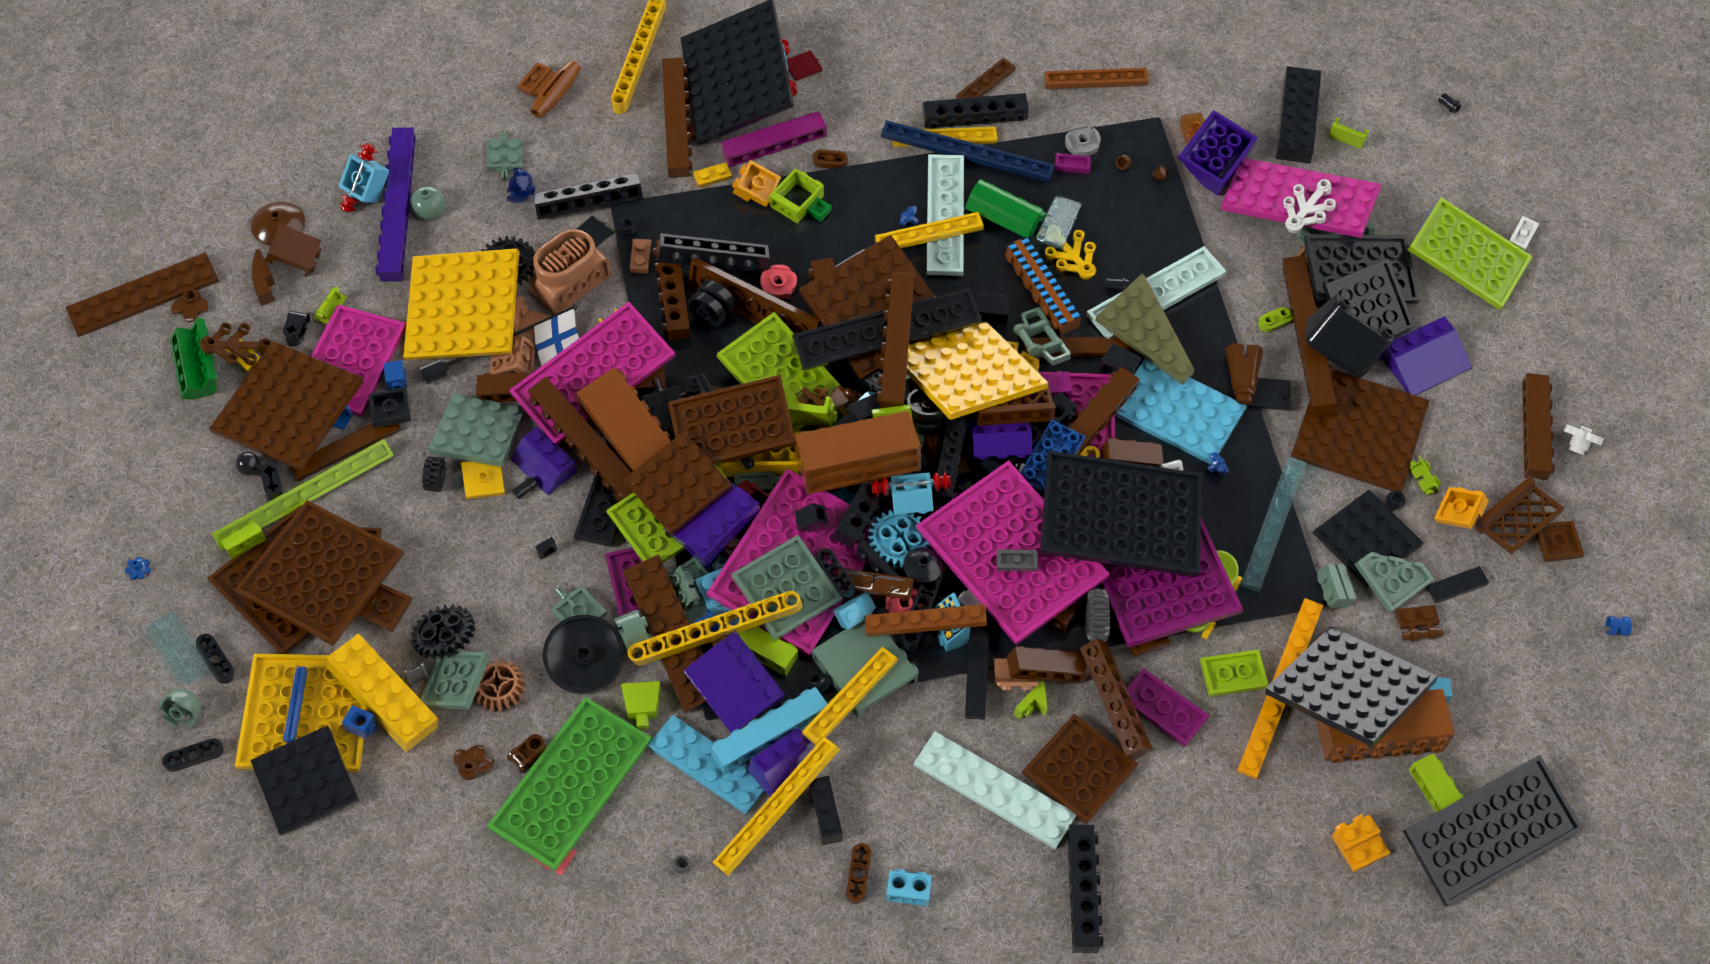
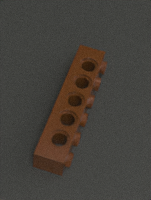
M653 248L654 259H657V248ZM655 263L656 274L660 273V277L657 278L658 289L662 288V292L659 293L660 304L664 303V308H661L662 319L666 318V323H663L664 334H668V341L689 339L690 329L681 264Z
M1095 639L1080 648L1125 756L1137 759L1153 751L1107 642Z

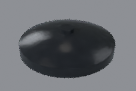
M575 615L562 620L550 631L543 647V663L550 679L564 691L578 695L592 694L605 689L616 679L624 661V648L618 632L606 620L594 615Z

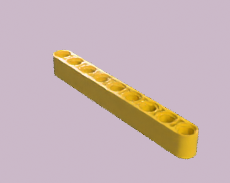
M648 0L611 96L612 109L616 114H624L629 108L666 10V0Z
M787 591L635 643L629 647L628 656L634 664L638 666L646 665L725 638L735 631L739 633L795 614L801 610L802 601L798 593ZM790 599H797L795 605H787ZM772 605L778 606L775 612H769V607ZM756 611L759 613L757 618H749L752 612ZM739 618L737 625H730L732 619ZM720 625V629L717 632H711L712 626ZM700 631V636L697 639H693L692 634ZM674 639H682L680 644L673 645ZM657 644H662V649L660 651H653L654 647ZM643 651V655L640 658H634L636 652Z

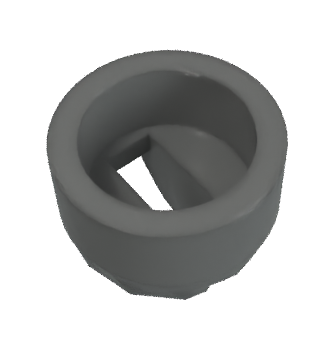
M684 855L675 857L673 861L674 871L678 874L686 873L690 867L689 858Z

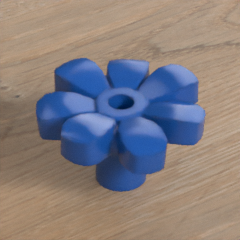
M915 206L908 207L907 211L902 213L901 225H905L907 222H911L913 225L918 223L919 220L914 216L917 212Z
M1217 452L1210 455L1213 463L1207 468L1211 473L1216 470L1224 474L1229 472L1226 464L1223 463L1225 460Z
M142 557L129 560L127 564L130 567L125 568V572L130 574L129 578L131 580H135L137 576L139 580L144 579V573L149 574L151 572V568L148 567L150 562L148 559L143 560Z

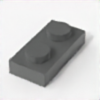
M997 549V571L1037 572V550Z

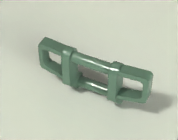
M1037 307L1022 313L1023 324L1016 325L1014 331L1021 337L1031 356L1044 357L1051 365H1057L1071 358L1070 351L1065 346L1063 340L1058 338L1051 327L1052 324L1046 318L1041 308ZM1035 316L1041 318V321L1031 325L1027 322V319ZM1046 332L1052 341L1039 345L1033 343L1030 337ZM1061 350L1064 353L1063 355L1057 357H1052L1050 355Z

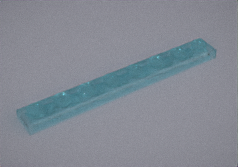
M1288 456L1240 586L1260 592L1306 462Z

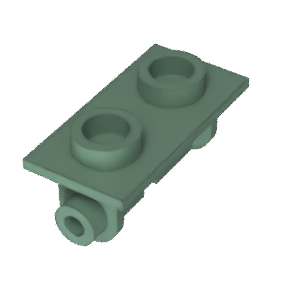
M679 566L672 574V582L676 587L678 599L683 609L686 610L690 604L693 607L698 606L701 599L697 588L689 587L695 585L691 571L688 568L682 569V566Z

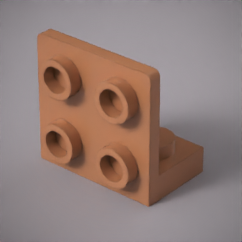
M517 296L513 333L550 316L528 309L525 298ZM534 328L513 337L516 338L523 335L535 345Z
M523 335L513 338L512 354L492 355L489 373L502 374L511 371L532 373L536 346Z
M994 658V682L1001 690H1013V686H1019L1022 690H1032L1033 686H1038L1037 680L1010 678L1007 658Z

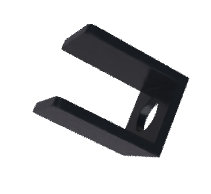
M1112 343L1101 360L1099 374H1112L1123 367L1135 375L1138 370L1136 367L1141 357Z

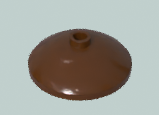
M282 201L269 203L254 214L251 220V231L259 242L271 246L279 224L303 232L305 217L301 209L292 203Z

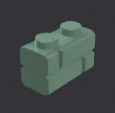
M1327 564L1317 572V580L1322 586L1323 597L1327 601L1329 608H1346L1357 600L1345 564Z

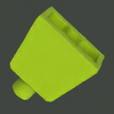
M660 681L621 684L628 720H636V726L639 730L648 729L649 719H657L661 696Z

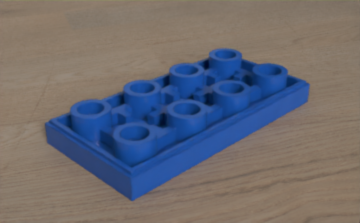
M1051 419L1020 474L1036 492L1044 496L1047 452L1055 451L1076 455L1086 436Z

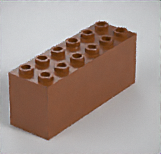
M614 367L578 391L577 399L580 407L608 445L632 473L670 443L672 438L667 431L663 432L659 427L661 424L657 417L650 415L648 412L650 409L645 401L638 399V392L632 385L629 386L627 384L625 374Z
M909 411L795 434L796 459L807 495L874 481L875 478L878 480L884 477L888 478L921 471V445Z
M1443 689L1428 690L1374 747L1316 720L1325 761H1332V763H1339L1344 761V759L1351 758L1352 761H1360L1364 757L1380 759L1384 755L1400 757L1404 753L1420 755L1424 751L1440 753L1446 749L1455 735Z

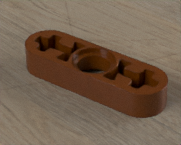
M865 843L856 844L852 850L846 896L848 901L853 904L861 903L865 899L871 849ZM860 849H864V853H866L863 855L862 863H858L859 854L856 853L860 852ZM855 869H862L865 875L858 879L853 876V871ZM855 883L859 884V893L862 894L858 895L857 898H854L853 894L850 893L854 892Z

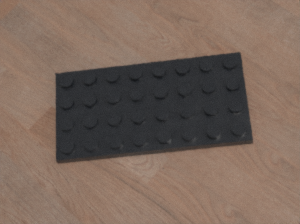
M1538 755L1403 830V833L1442 903L1447 907L1581 831L1583 828L1542 756Z

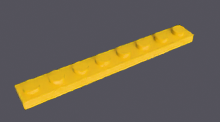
M823 737L717 856L713 863L729 876L840 749Z

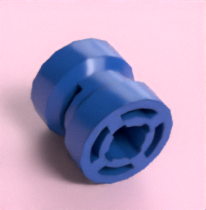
M1607 617L1606 627H1611V631H1606L1607 635L1615 636L1620 634L1621 636H1630L1632 630L1630 617Z

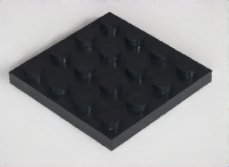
M1389 258L1323 285L1328 301L1336 294L1347 298L1351 303V313L1375 330L1385 326L1389 327L1394 332V335L1415 327Z
M1370 489L1313 531V534L1367 588L1369 584L1354 565L1357 561L1371 552L1387 557L1392 556L1406 559L1424 544Z
M328 725L250 760L281 836L360 801Z

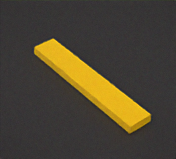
M996 127L922 129L975 144L997 143L998 141ZM893 141V147H912Z
M979 212L878 234L875 235V241L877 243L892 235L899 247L905 248L984 230V225Z
M882 646L802 731V734L815 745L823 737L826 738L898 662V658Z

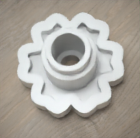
M1566 424L1564 429L1565 432L1573 435L1569 443L1571 445L1569 450L1584 455L1585 451H1588L1591 442L1602 445L1604 438L1592 434V429L1581 426L1579 429Z

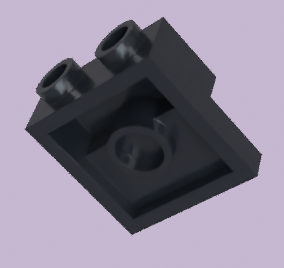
M406 387L369 394L373 428L411 421L410 400Z

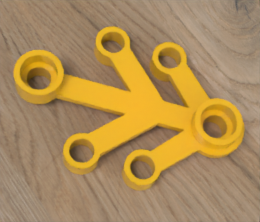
M1052 226L1048 228L1046 240L1050 243L1058 244L1060 242L1059 246L1064 252H1058L1053 247H1047L1045 249V257L1047 259H1059L1056 262V269L1060 272H1078L1083 279L1092 278L1096 273V267L1091 263L1092 255L1096 248L1093 242L1085 244L1084 251L1086 256L1085 261H1083L1080 257L1081 242L1084 240L1083 231L1076 230L1074 232V247L1072 249L1060 236L1061 232L1057 227ZM1066 260L1074 261L1076 265L1067 264Z

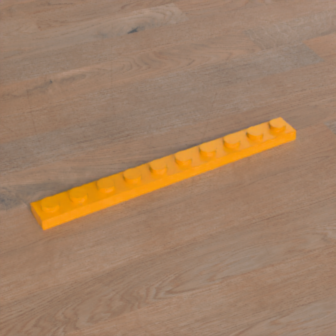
M1304 598L1273 680L1307 649L1323 605ZM1266 695L1237 772L1257 779L1285 707L1284 703Z

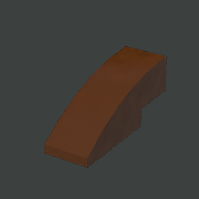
M256 249L252 264V280L259 302L263 306L275 301L270 287L276 284L260 249Z

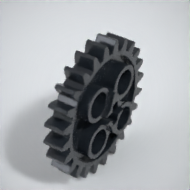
M508 236L505 237V240L499 237L498 242L492 240V245L485 244L487 250L481 249V251L518 249L517 283L523 286V280L528 282V276H534L533 259L535 252L533 247L529 246L528 241L523 242L522 238L517 241L515 236L511 240H509Z
M445 604L443 609L437 606L435 612L429 610L428 616L423 614V620H417L419 626H413L415 632L411 633L413 637L411 641L420 656L424 655L426 659L431 656L432 660L439 656L440 660H442L446 654L450 657L452 652L458 654L457 649H465L463 644H469V638L474 637L473 632L476 631L474 626L476 623L467 608L462 609L461 605L455 607L452 604L448 608Z

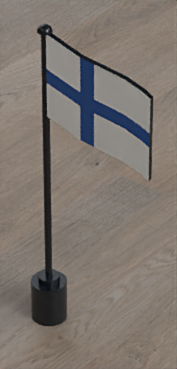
M572 304V307L513 333V337L534 328L535 345L542 366L579 339L574 312L577 310V306ZM459 357L448 363L445 360L441 361L439 358L419 367L426 384H429L447 376L449 366L468 357Z

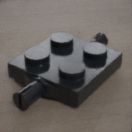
M656 378V381L655 379L651 380L655 391L641 398L648 405L650 415L652 417L655 415L661 424L659 427L662 431H668L673 440L674 429L668 402L682 399L678 385L662 388L659 378Z

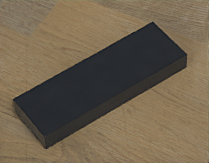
M1478 566L1429 584L1427 589L1437 604L1489 584V581L1481 567Z

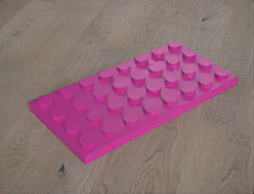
M1245 158L1236 170L1222 201L1221 210L1285 223L1289 218L1287 209L1283 204V200L1286 197L1294 198L1293 208L1296 215L1300 211L1297 197L1293 194L1294 186L1298 184L1304 186V197L1307 202L1317 190V183L1322 179H1327L1331 183V193L1321 196L1315 205L1324 204L1327 199H1334L1336 207L1333 211H1323L1326 214L1324 223L1304 225L1303 227L1362 238L1380 193L1381 184ZM1315 213L1307 214L1304 218L1313 217Z
M627 302L509 391L554 444L558 445L566 437L562 433L559 435L553 428L554 423L550 419L547 421L540 413L542 410L539 406L534 407L528 399L530 397L528 390L545 376L584 420L589 422V417L578 404V391L614 367L625 374L626 382L629 386L635 387L676 355L633 305Z

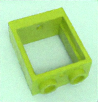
M795 168L769 195V205L798 224L807 215V208L817 197L823 198L824 185L820 181L809 177L805 172ZM796 184L812 193L800 207L784 198Z

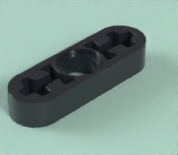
M829 548L821 549L817 553L816 559L838 593L844 598L853 596L856 586L833 551ZM827 555L832 564L828 565L823 557ZM834 569H841V574L838 577L831 576ZM843 580L849 588L847 591L844 590L840 583Z
M207 633L199 635L196 639V648L215 679L222 684L231 682L234 678V669L214 637ZM202 642L209 643L210 650H208L206 645L202 644ZM213 655H218L221 657V659L217 662H212L209 660V658ZM221 666L223 671L225 673H228V675L225 676L224 674H221Z
M211 738L165 754L162 764L167 771L176 772L218 758L222 755L224 747L220 740ZM215 744V752H212L210 750L211 745ZM201 748H204L206 755L203 756ZM190 752H199V755L196 759H188V755ZM183 754L185 762H182V757L180 755ZM175 758V765L171 766V759Z

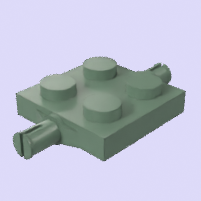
M501 130V139H487V171L500 172L501 181H504V176L505 181H508V172L522 170V139H508V131L505 130L504 135V130Z
M582 585L569 593H566L561 586L554 590L561 599L557 605L551 608V613L560 622L575 615H594L600 618H604L607 615V611Z

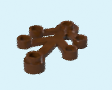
M223 322L219 330L212 337L205 336L201 339L200 347L206 354H213L215 352L225 359L229 365H235L239 357L247 365H254L257 356L254 353H246L242 349H257L263 355L272 341L268 338H263L259 342L239 341L243 336L249 334L250 326L247 323H241L238 331L227 341H219L224 335H229L232 329L231 324ZM222 348L229 349L231 352L227 353Z

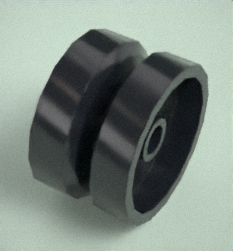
M705 280L699 286L697 292L688 300V307L701 322L708 326L719 327L725 320L726 315L735 307V300L722 285L711 280Z
M921 388L909 393L906 405L911 406L912 421L916 433L934 435L941 432L946 427L947 416Z

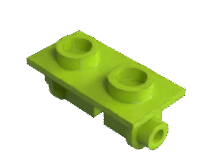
M338 287L331 288L324 302L316 310L313 319L328 324L337 305H343L347 296L340 294L341 290Z
M1419 455L1420 461H1412L1409 469L1416 480L1421 477L1424 478L1418 481V484L1424 494L1431 496L1436 489L1440 492L1438 486L1441 483L1436 475L1432 476L1429 472L1432 468L1428 461H1423Z

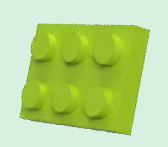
M1259 649L1200 658L1199 662L1209 697L1263 690L1269 685Z

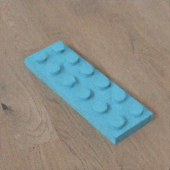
M672 715L648 744V748L747 815L765 792L748 772L749 766L743 763L728 773L723 774L711 756V746L714 742Z

